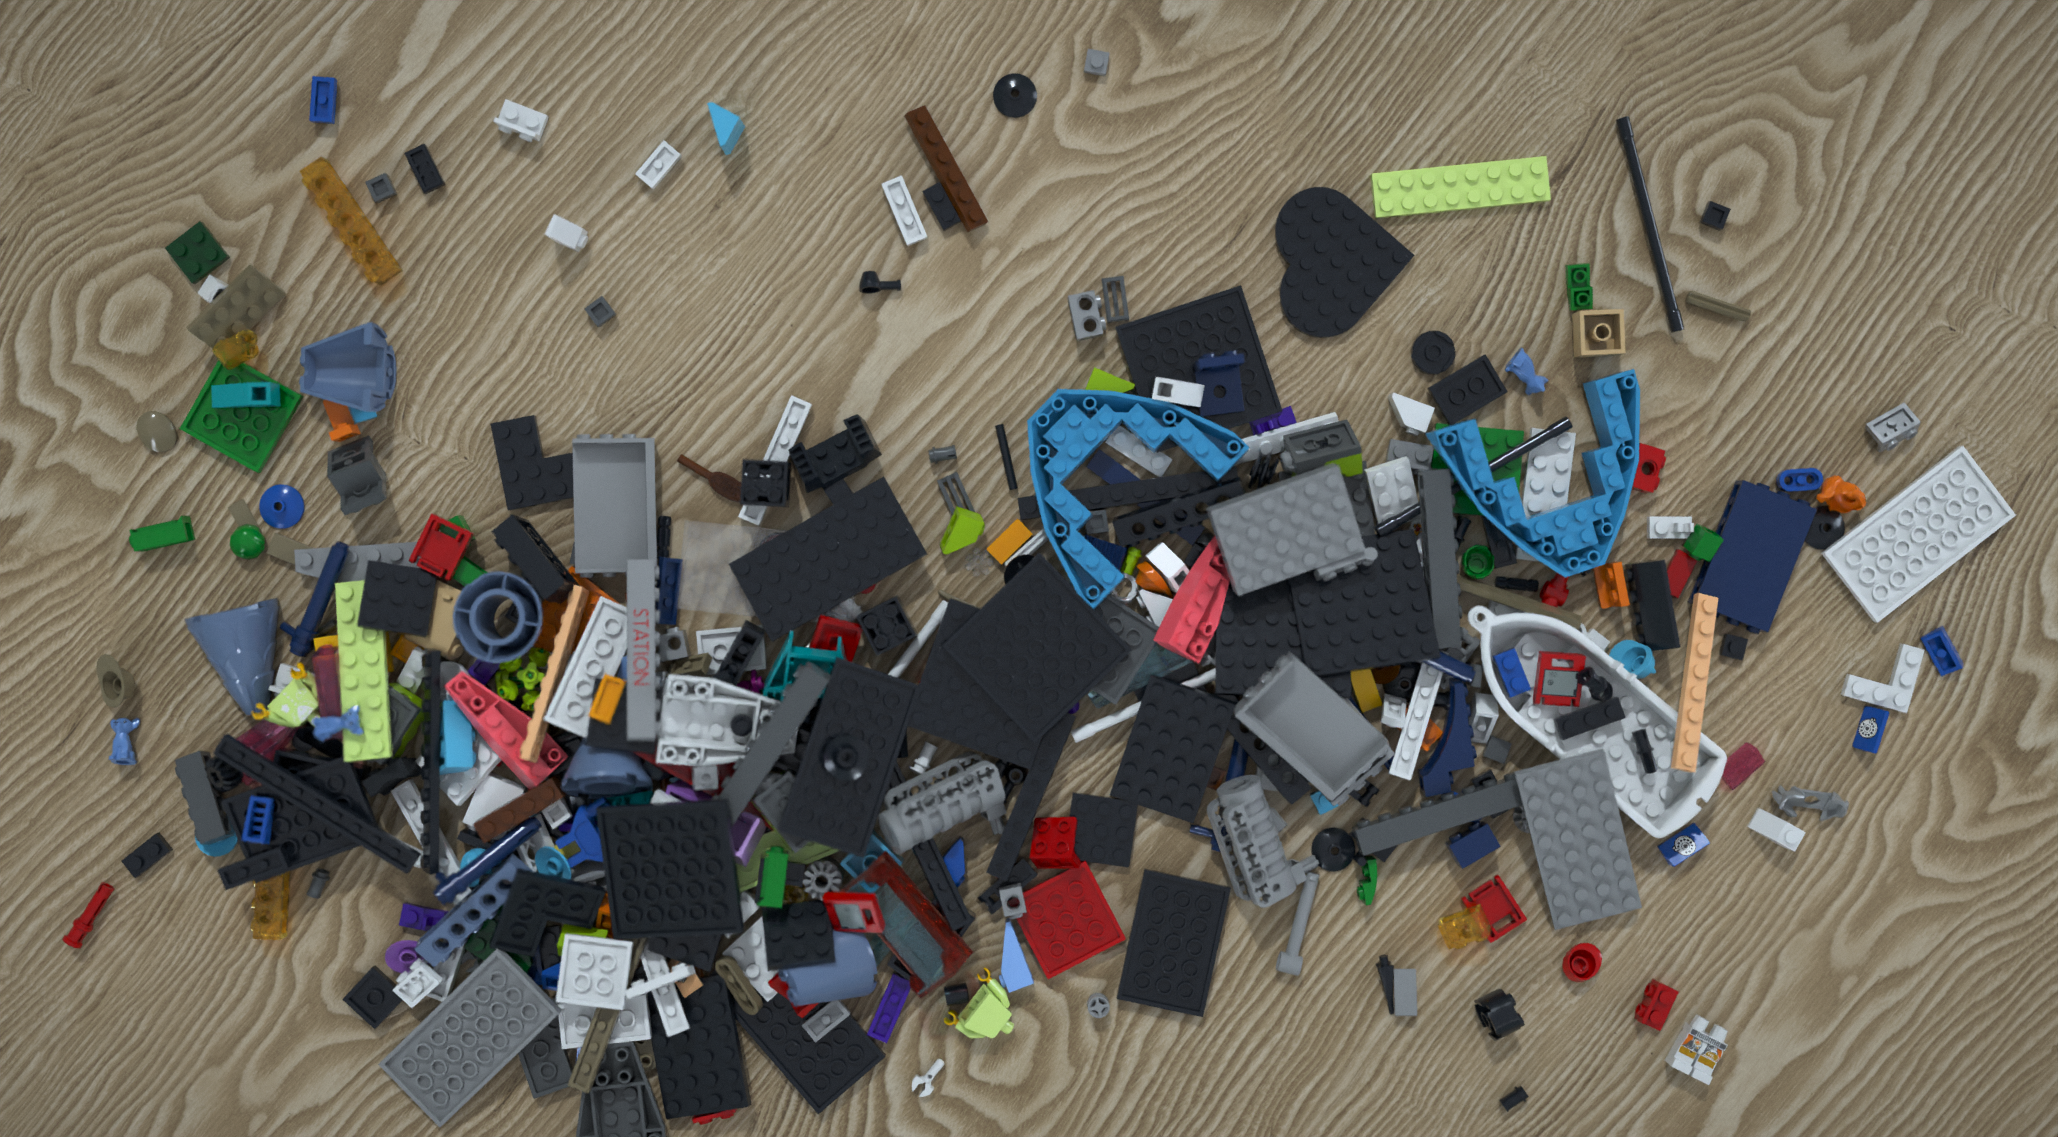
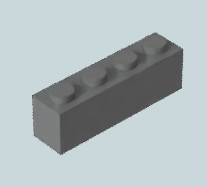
M199 750L176 759L175 772L183 786L181 789L182 795L188 802V815L195 825V837L200 844L211 845L234 836L235 833L222 803L224 799L222 791L216 790L214 785L210 784L209 778L206 777L208 774L205 771L206 762L211 759L210 752Z

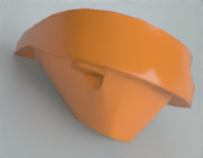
M1147 561L1136 566L1139 571L1135 582L1146 591L1167 594L1170 599L1174 598L1164 579Z

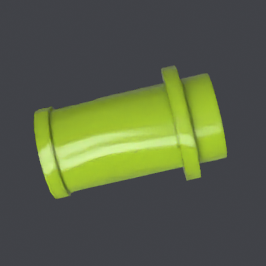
M1129 547L1126 550L1127 554L1120 571L1133 575L1139 557L1142 558V550Z

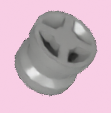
M1094 993L1088 998V1011L1093 1017L1102 1018L1108 1014L1110 1005L1104 994Z

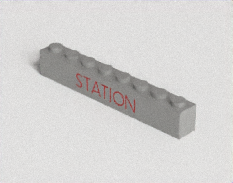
M627 559V742L655 741L656 735H660V721H655V713H660V699H655V690H660V677H655V668L660 667V655L655 654V646H659V632H655V624H659V610H655V602H659V588H655V580H659V566H655V560Z

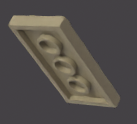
M250 264L187 326V329L222 355L223 352L227 353L286 293Z

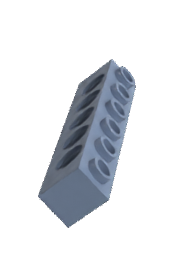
M510 854L491 874L482 880L418 940L414 950L433 967L440 961L444 963L452 955L451 951L455 947L458 949L462 947L467 941L468 935L477 933L487 918L492 919L498 913L499 907L505 902L511 884H504L502 880H509L512 883L517 868L532 870L515 854ZM491 894L495 896V899H489L486 895ZM471 909H476L480 913L475 914L471 912ZM455 924H461L464 928H458ZM440 938H444V939H446L448 942H447V943H444V942H441L439 939H440Z

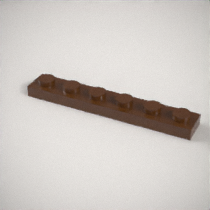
M924 105L907 112L904 117L967 232L987 224L988 220L926 106Z

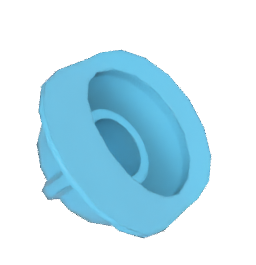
M1624 640L1616 644L1609 654L1614 660L1624 664L1623 667L1628 672L1636 674L1637 679L1645 678L1650 673H1656L1654 669V656L1651 649L1646 645L1633 640Z

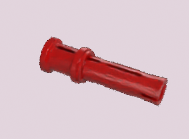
M101 882L80 917L74 919L73 927L68 935H64L62 938L63 942L74 948L79 949L82 947V941L85 936L93 930L94 920L115 890L112 885Z

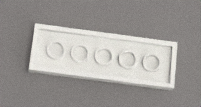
M1530 428L1529 438L1545 429ZM1564 432L1527 452L1521 498L1526 517L1567 504L1576 433ZM1517 545L1515 546L1516 559L1540 562Z
M600 596L544 721L584 738L587 737L588 714L591 709L595 678L603 679L604 673L614 676L627 649V607Z

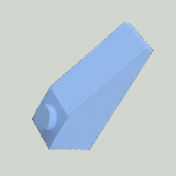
M1007 918L1001 963L1002 975H999V980L1003 988L1007 987L1009 993L1034 984V980L1011 919Z

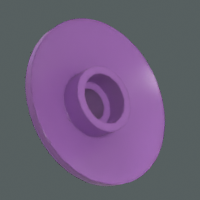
M403 940L389 946L385 953L386 964L396 972L402 973L405 970L409 972L411 970L409 967L418 958L424 959L414 950L417 941Z

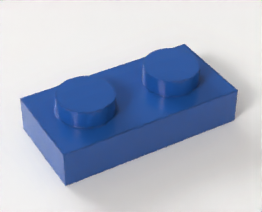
M312 76L309 121L313 123L335 124L336 78Z
M1515 648L1492 656L1508 697L1511 698L1531 690Z

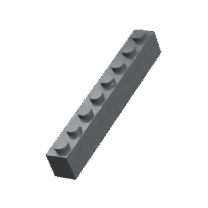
M1448 468L1417 470L1424 577L1439 649L1461 647L1464 632L1462 627H1460L1462 608L1458 603V597L1461 595L1460 584L1457 583L1459 563L1456 561L1455 552L1458 551V543L1454 539V530H1456L1457 523L1455 517H1453L1452 510L1455 507L1454 495H1451V486L1454 484V478Z
M809 661L805 667L803 665L799 666L794 674V677L797 679L793 685L787 684L781 694L784 696L780 704L776 702L769 712L772 715L768 722L764 720L758 728L757 732L760 733L756 741L754 739L750 740L745 748V751L748 753L744 759L738 758L732 768L736 771L732 777L726 776L720 786L723 788L720 795L715 794L711 799H728L731 827L831 678V675Z
M1508 773L1504 775V779L1498 781L1496 779L1486 780L1483 782V786L1475 788L1474 785L1465 787L1461 793L1455 795L1453 792L1443 794L1441 799L1433 801V799L1421 801L1420 806L1414 808L1412 806L1402 807L1398 813L1392 815L1390 812L1377 816V820L1370 821L1365 819L1357 822V826L1352 827L1359 852L1365 856L1521 806L1522 801L1515 773Z

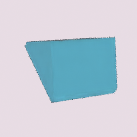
M709 102L707 104L720 147L726 155H729L743 132L745 125L739 116L713 102Z

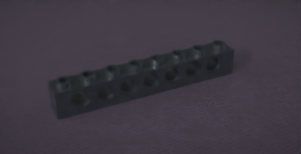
M1066 713L1044 734L1031 770L1029 769L986 873L1008 881L1075 723L1076 716Z

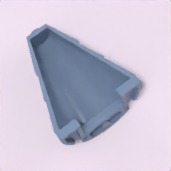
M278 598L185 619L187 629L206 654L208 661L223 679V685L246 715H251V718H254L251 711L255 713L262 711V709L256 707L257 703H262L265 709L269 710L267 706L270 704L272 691L268 689L270 685H273L275 673L273 664L280 608Z

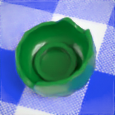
M245 524L238 526L231 534L230 548L239 558L246 560L254 559L264 551L265 537L261 534L259 527L255 525Z
M1474 545L1468 548L1462 555L1461 567L1470 578L1483 579L1489 576L1494 569V555L1488 550L1487 546Z

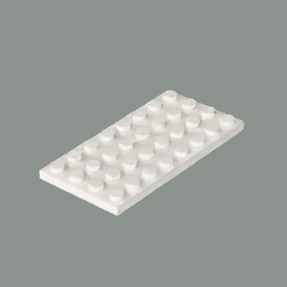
M1958 446L1821 554L1873 622L1878 623L2015 517L2016 514L1964 446Z

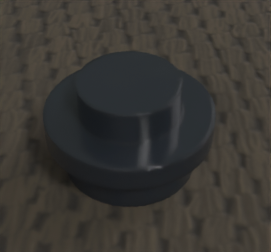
M738 714L732 718L730 728L736 736H746L752 731L753 722L748 715Z

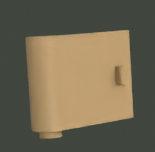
M436 580L427 637L405 635L406 639L425 649L434 648L441 650V656L449 660L458 658L463 652V646L461 641L457 639L454 630L453 611L461 591Z

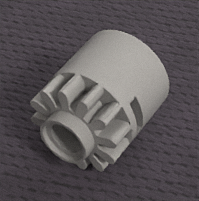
M824 857L812 862L804 874L803 884L806 888L805 892L811 894L813 899L819 898L821 901H823L824 893L838 892L844 880L843 868L837 860L831 857ZM818 876H825L828 882L820 881Z

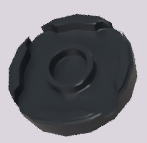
M1428 331L1419 335L1411 347V359L1414 365L1426 374H1439L1446 371L1453 364L1456 357L1452 339L1440 331Z

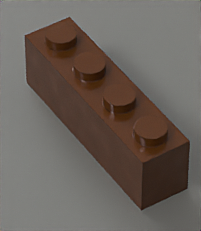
M554 775L479 818L473 823V826L482 841L486 843L562 799L567 793L562 791L561 783L557 776Z

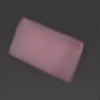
M1746 742L1727 758L1721 779L1731 790H1734L1763 765L1765 760L1756 747Z

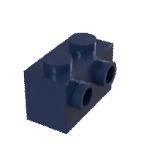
M1484 821L1471 823L1468 826V830L1452 834L1449 837V841L1445 842L1455 862L1462 869L1501 847L1489 825Z

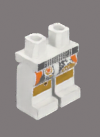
M1696 1014L1690 1024L1684 1023L1683 1030L1678 1035L1665 1061L1670 1066L1709 1085L1713 1078L1711 1074L1720 1060L1723 1051L1728 1046L1724 1043L1728 1031L1714 1024L1710 1034L1705 1032L1709 1021Z

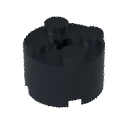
M1502 989L1492 991L1474 1001L1477 1003L1474 1005L1477 1016L1484 1028L1488 1027L1491 1030L1488 1035L1494 1041L1519 1030L1525 1025L1523 1018L1514 1008L1516 1002L1510 993L1506 995Z

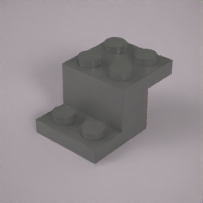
M369 435L328 451L327 477L340 495V510L344 515L357 513L365 507L379 504L386 499V473L373 454V441Z

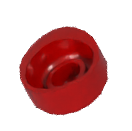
M1590 943L1574 945L1563 958V972L1571 981L1584 982L1595 976L1599 971L1602 963V954L1595 945Z

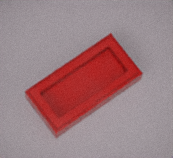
M1676 549L1667 566L1671 596L1674 598H1679L1698 561L1679 549Z

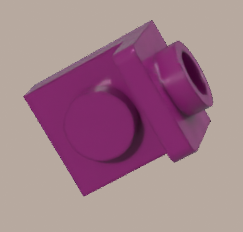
M756 669L751 670V680L741 681L736 686L761 695V690L764 689V682L762 676L758 677Z

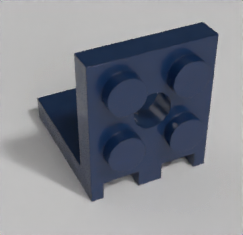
M1237 351L1223 352L1224 354L1220 357H1215V353L1204 354L1193 364L1195 383L1205 385L1201 407H1199L1200 417L1245 411L1239 367L1244 363L1243 354H1237ZM1216 386H1222L1225 389L1226 393L1223 398L1214 396L1213 390Z

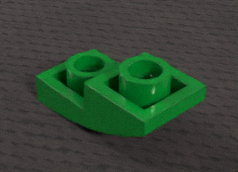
M1590 264L1565 265L1569 309L1571 311L1593 309Z
M1373 856L1365 857L1366 864L1361 867L1363 876L1367 877V879L1359 880L1360 887H1357L1358 899L1362 900L1366 906L1371 905L1377 885V862Z

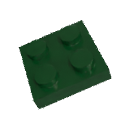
M201 221L165 247L192 284H197L230 258L210 230Z

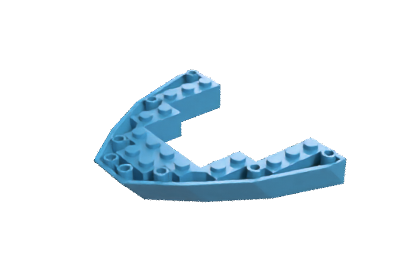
M1634 369L1621 371L1583 383L1601 446L1581 453L1593 495L1528 517L1525 516L1515 478H1502L1493 481L1476 419L1459 422L1425 433L1447 468L1452 472L1461 489L1477 509L1519 548L1563 577L1604 565L1625 517L1639 462L1640 388Z
M1058 389L1027 420L1031 476L1044 530L1076 592L1094 610L1125 579V576L1078 532L1092 518V513L1062 484L1122 423L1153 453L1170 438L1218 483L1250 448L1234 432L1170 402L1102 390Z

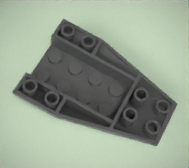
M634 1041L608 1044L590 1093L582 1092L576 1137H666L665 1124Z

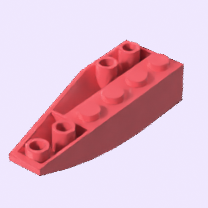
M1215 536L1182 582L1153 641L1168 651L1200 664L1219 624L1230 581Z
M463 671L444 685L470 723L528 790L539 785L569 757L546 732L537 763L521 759V745L526 741L528 735L527 726L532 718Z

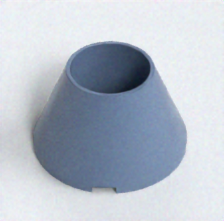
M506 572L486 573L479 576L472 583L467 584L459 594L453 611L454 630L456 636L459 637L464 645V649L480 660L493 663L508 662L526 653L537 640L543 621L541 602L532 586L519 576ZM511 599L518 608L519 622L515 631L510 636L502 638L495 628L494 617L498 607L504 601Z
M584 737L561 783V789L565 793L578 797L579 793L588 794L589 799L598 800L602 796L610 798L653 790L652 779L648 775V771L642 767L644 764L643 758L631 751L585 746L586 738Z

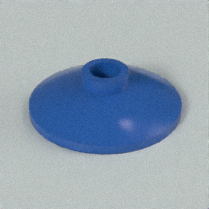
M282 484L267 489L262 495L259 504L260 514L264 521L270 526L279 529L289 528L297 524L302 518L305 508L303 497L299 491L289 485ZM278 502L282 504L281 510L276 509Z

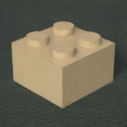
M1624 309L1585 310L1572 314L1574 358L1619 356L1626 353Z

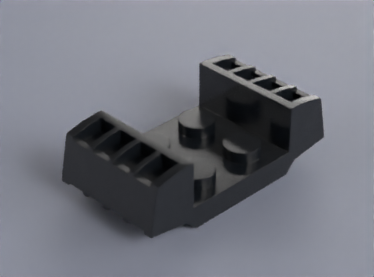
M856 414L844 419L843 421L847 427L846 430L809 449H806L803 443L800 442L788 450L790 459L806 493L821 487H828L865 468L868 463L882 455L866 421L861 416Z

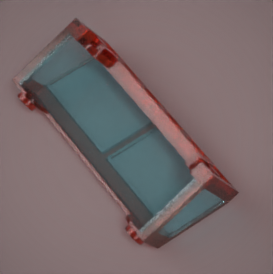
M887 851L879 855L838 891L875 893L885 922L883 933H877V935L912 974L909 979L910 988L920 999L955 975L973 953L955 930L950 931L945 918ZM864 909L867 919L869 921L871 916V910Z

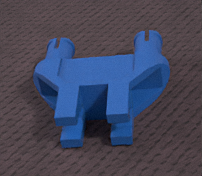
M604 796L588 806H579L571 831L555 841L559 849L573 841H576L581 851L567 859L570 868L586 859L603 862L599 828L594 821V817L597 816L596 808L607 801Z

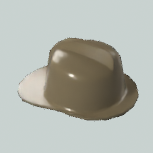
M104 654L100 656L96 669L102 697L109 707H117L124 699L133 697L135 688L134 678L124 668H120L119 663L111 655Z

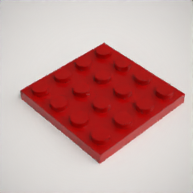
M1086 860L1080 862V868L1066 869L1023 892L1027 912L1023 913L1022 917L1016 919L1047 979L1126 939ZM1012 897L1007 902L1009 906L1016 907L1020 901L1017 897Z

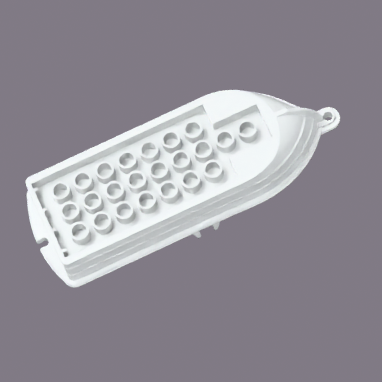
M1475 606L1469 611L1468 621L1470 625L1481 633V659L1486 680L1502 709L1520 727L1560 760L1603 748L1618 808L1655 838L1666 837L1684 826L1702 809L1696 804L1698 798H1701L1706 803L1709 801L1723 775L1727 762L1726 753L1701 732L1696 772L1690 773L1671 768L1678 712L1636 678V674L1628 672L1623 667L1624 664L1610 657L1579 630L1555 618L1532 613H1511L1496 616L1483 606ZM1479 613L1482 614V619L1480 621H1478L1476 618L1477 614ZM1515 648L1531 690L1510 698L1492 656ZM1539 651L1584 654L1586 656L1585 668H1593L1598 676L1604 677L1612 685L1613 694L1611 698H1619L1626 718L1561 740L1554 718L1602 701L1594 700L1591 697L1589 688L1582 686L1579 707L1572 706V699L1570 706L1543 705L1542 697L1540 704H1534L1533 693ZM1552 659L1551 666L1571 667L1569 660ZM1646 729L1650 745L1654 747L1652 753L1658 768L1655 773H1645L1640 755L1636 754L1638 750L1632 732Z

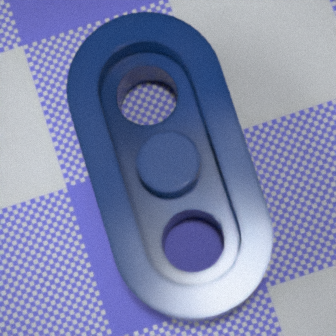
M1815 468L1783 470L1778 474L1776 483L1779 489L1785 492L1816 490L1823 483V475ZM1808 475L1811 477L1810 483L1806 481ZM1786 477L1790 479L1788 485L1784 481Z

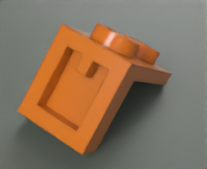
M328 400L323 401L334 429L328 432L332 441L342 442L361 434L357 424H354L348 406Z

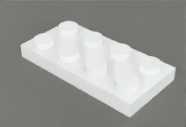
M647 993L631 999H627L626 996L625 1009L620 1011L608 1044L652 1038ZM559 1003L557 1006L562 1010L558 1014L562 1049L582 1047L597 1007Z

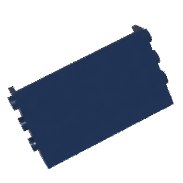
M1745 480L1735 481L1716 529V533L1724 540L1710 562L1704 560L1687 603L1693 605V597L1696 593L1717 597L1716 618L1722 616L1727 618V623L1734 626L1742 624L1747 626V631L1759 635L1760 632H1769L1817 509L1810 507L1811 503L1805 500L1797 499L1795 501L1790 499V495L1785 492H1772L1769 490L1770 487L1765 484L1757 483L1755 485Z

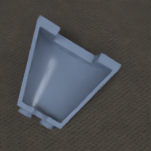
M368 322L302 347L300 364L304 367L305 372L299 379L300 392L365 412L382 410L386 406L385 401L391 399L396 384L395 354L392 345L388 346L385 340L387 335L384 330L377 324Z
M832 927L835 953L834 963L778 970L780 979L788 983L789 990L787 991V996L794 1007L864 997L874 991L877 984L874 980V975L877 974V966L871 946L863 932L834 931Z

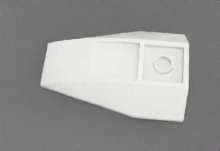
M669 674L663 690L659 717L660 735H657L656 763L708 766L736 762L739 757L744 759L748 753L745 751L746 746L751 739L756 741L760 734L757 732L758 728L764 720L768 722L772 715L769 712L776 702L779 704L781 702L717 679ZM738 714L748 715L753 722V729L746 736H736L731 731L730 722ZM798 728L780 755L795 752Z

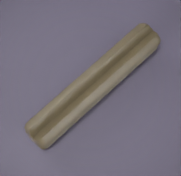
M1690 291L1686 297V302L1740 321H1748L1751 315L1749 309L1694 291Z

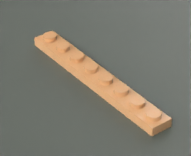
M574 585L573 590L569 592L567 610L561 617L562 626L554 640L555 648L553 654L548 659V671L541 681L542 690L534 704L535 712L533 719L529 721L527 726L528 735L526 741L521 745V759L537 763L549 722L544 721V718L563 679L590 592L584 587Z
M1696 593L1693 597L1671 768L1690 773L1696 772L1718 605L1717 597Z

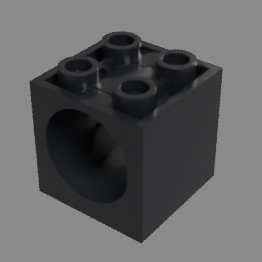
M742 459L740 504L789 508L792 463Z
M899 595L856 616L876 656L918 635Z

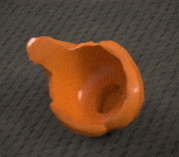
M1837 475L1825 479L1821 486V493L1817 494L1816 497L1820 503L1826 501L1830 511L1846 514L1852 510L1858 511L1863 509L1867 501L1865 494L1855 484L1845 482Z

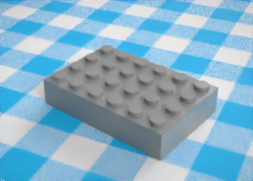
M1334 463L1206 508L1233 591L1238 596L1365 551L1340 468Z

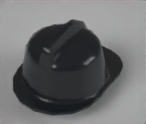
M308 722L305 727L297 729L296 736L321 753L333 758L344 756V745L337 739V733H334L325 741H320L318 737H315V727Z

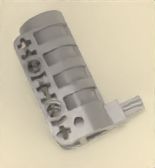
M968 751L887 791L883 799L886 811L878 815V821L891 849L899 855L913 848L914 845L925 842L934 835L951 829L953 825L970 819L977 813H981V816L990 822L994 835L1002 834L1005 829L1001 817L1006 814L1003 803L1005 801V792L998 769L991 762L983 761L981 756L975 752ZM971 758L975 759V760L972 762V764H973L972 766L968 765V764L971 763V760H970ZM956 766L957 773L949 777V769ZM935 777V778H936V780H934V783H935V784H934V785H931L930 783L933 782L932 778ZM918 785V793L910 796L909 791L911 787ZM894 796L897 797V799H896V804H892V803H891V802L894 801V799H893Z
M1257 775L1240 776L1223 783L1217 789L1219 798L1211 801L1207 806V814L1234 892L1237 897L1246 901L1251 900L1259 907H1269L1291 895L1296 890V885L1307 880L1305 873L1317 868L1319 861L1315 858V855H1311L1300 862L1294 859L1286 860L1282 842L1278 837V831L1272 819L1269 804L1265 799L1264 790ZM1217 806L1221 807V809L1219 810V815L1215 814V812L1218 810ZM1224 825L1228 832L1226 836L1221 834V829ZM1231 846H1233L1234 849L1233 855L1229 854V852L1232 850ZM1239 865L1242 874L1236 876L1235 868ZM1245 885L1247 886V894L1243 893V891H1245Z

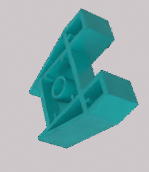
M790 631L765 680L763 696L781 702L784 698L781 695L788 683L793 685L797 679L794 677L795 672L800 665L805 667L808 661L830 675L836 657L847 660L842 637H838L836 651L792 646L794 631ZM825 688L818 698H822Z

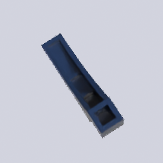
M1449 678V710L1442 736L1427 763L1422 769H1417L1420 790L1425 797L1452 792L1451 784L1454 781L1451 771L1475 767L1474 759L1477 758L1474 745L1472 746L1471 738H1474V732L1468 721V717H1471V711L1465 700V696H1468V689L1465 683L1456 678Z

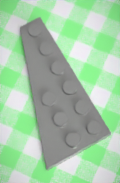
M417 542L349 546L350 552L337 583L365 580L368 560L420 568L416 565L421 557L418 556L414 564L409 562ZM331 547L294 550L295 571L319 578Z

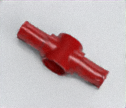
M1556 572L1554 579L1547 580L1540 592L1541 602L1557 608L1558 606L1562 607L1569 594L1568 585L1566 584L1569 576L1563 577Z

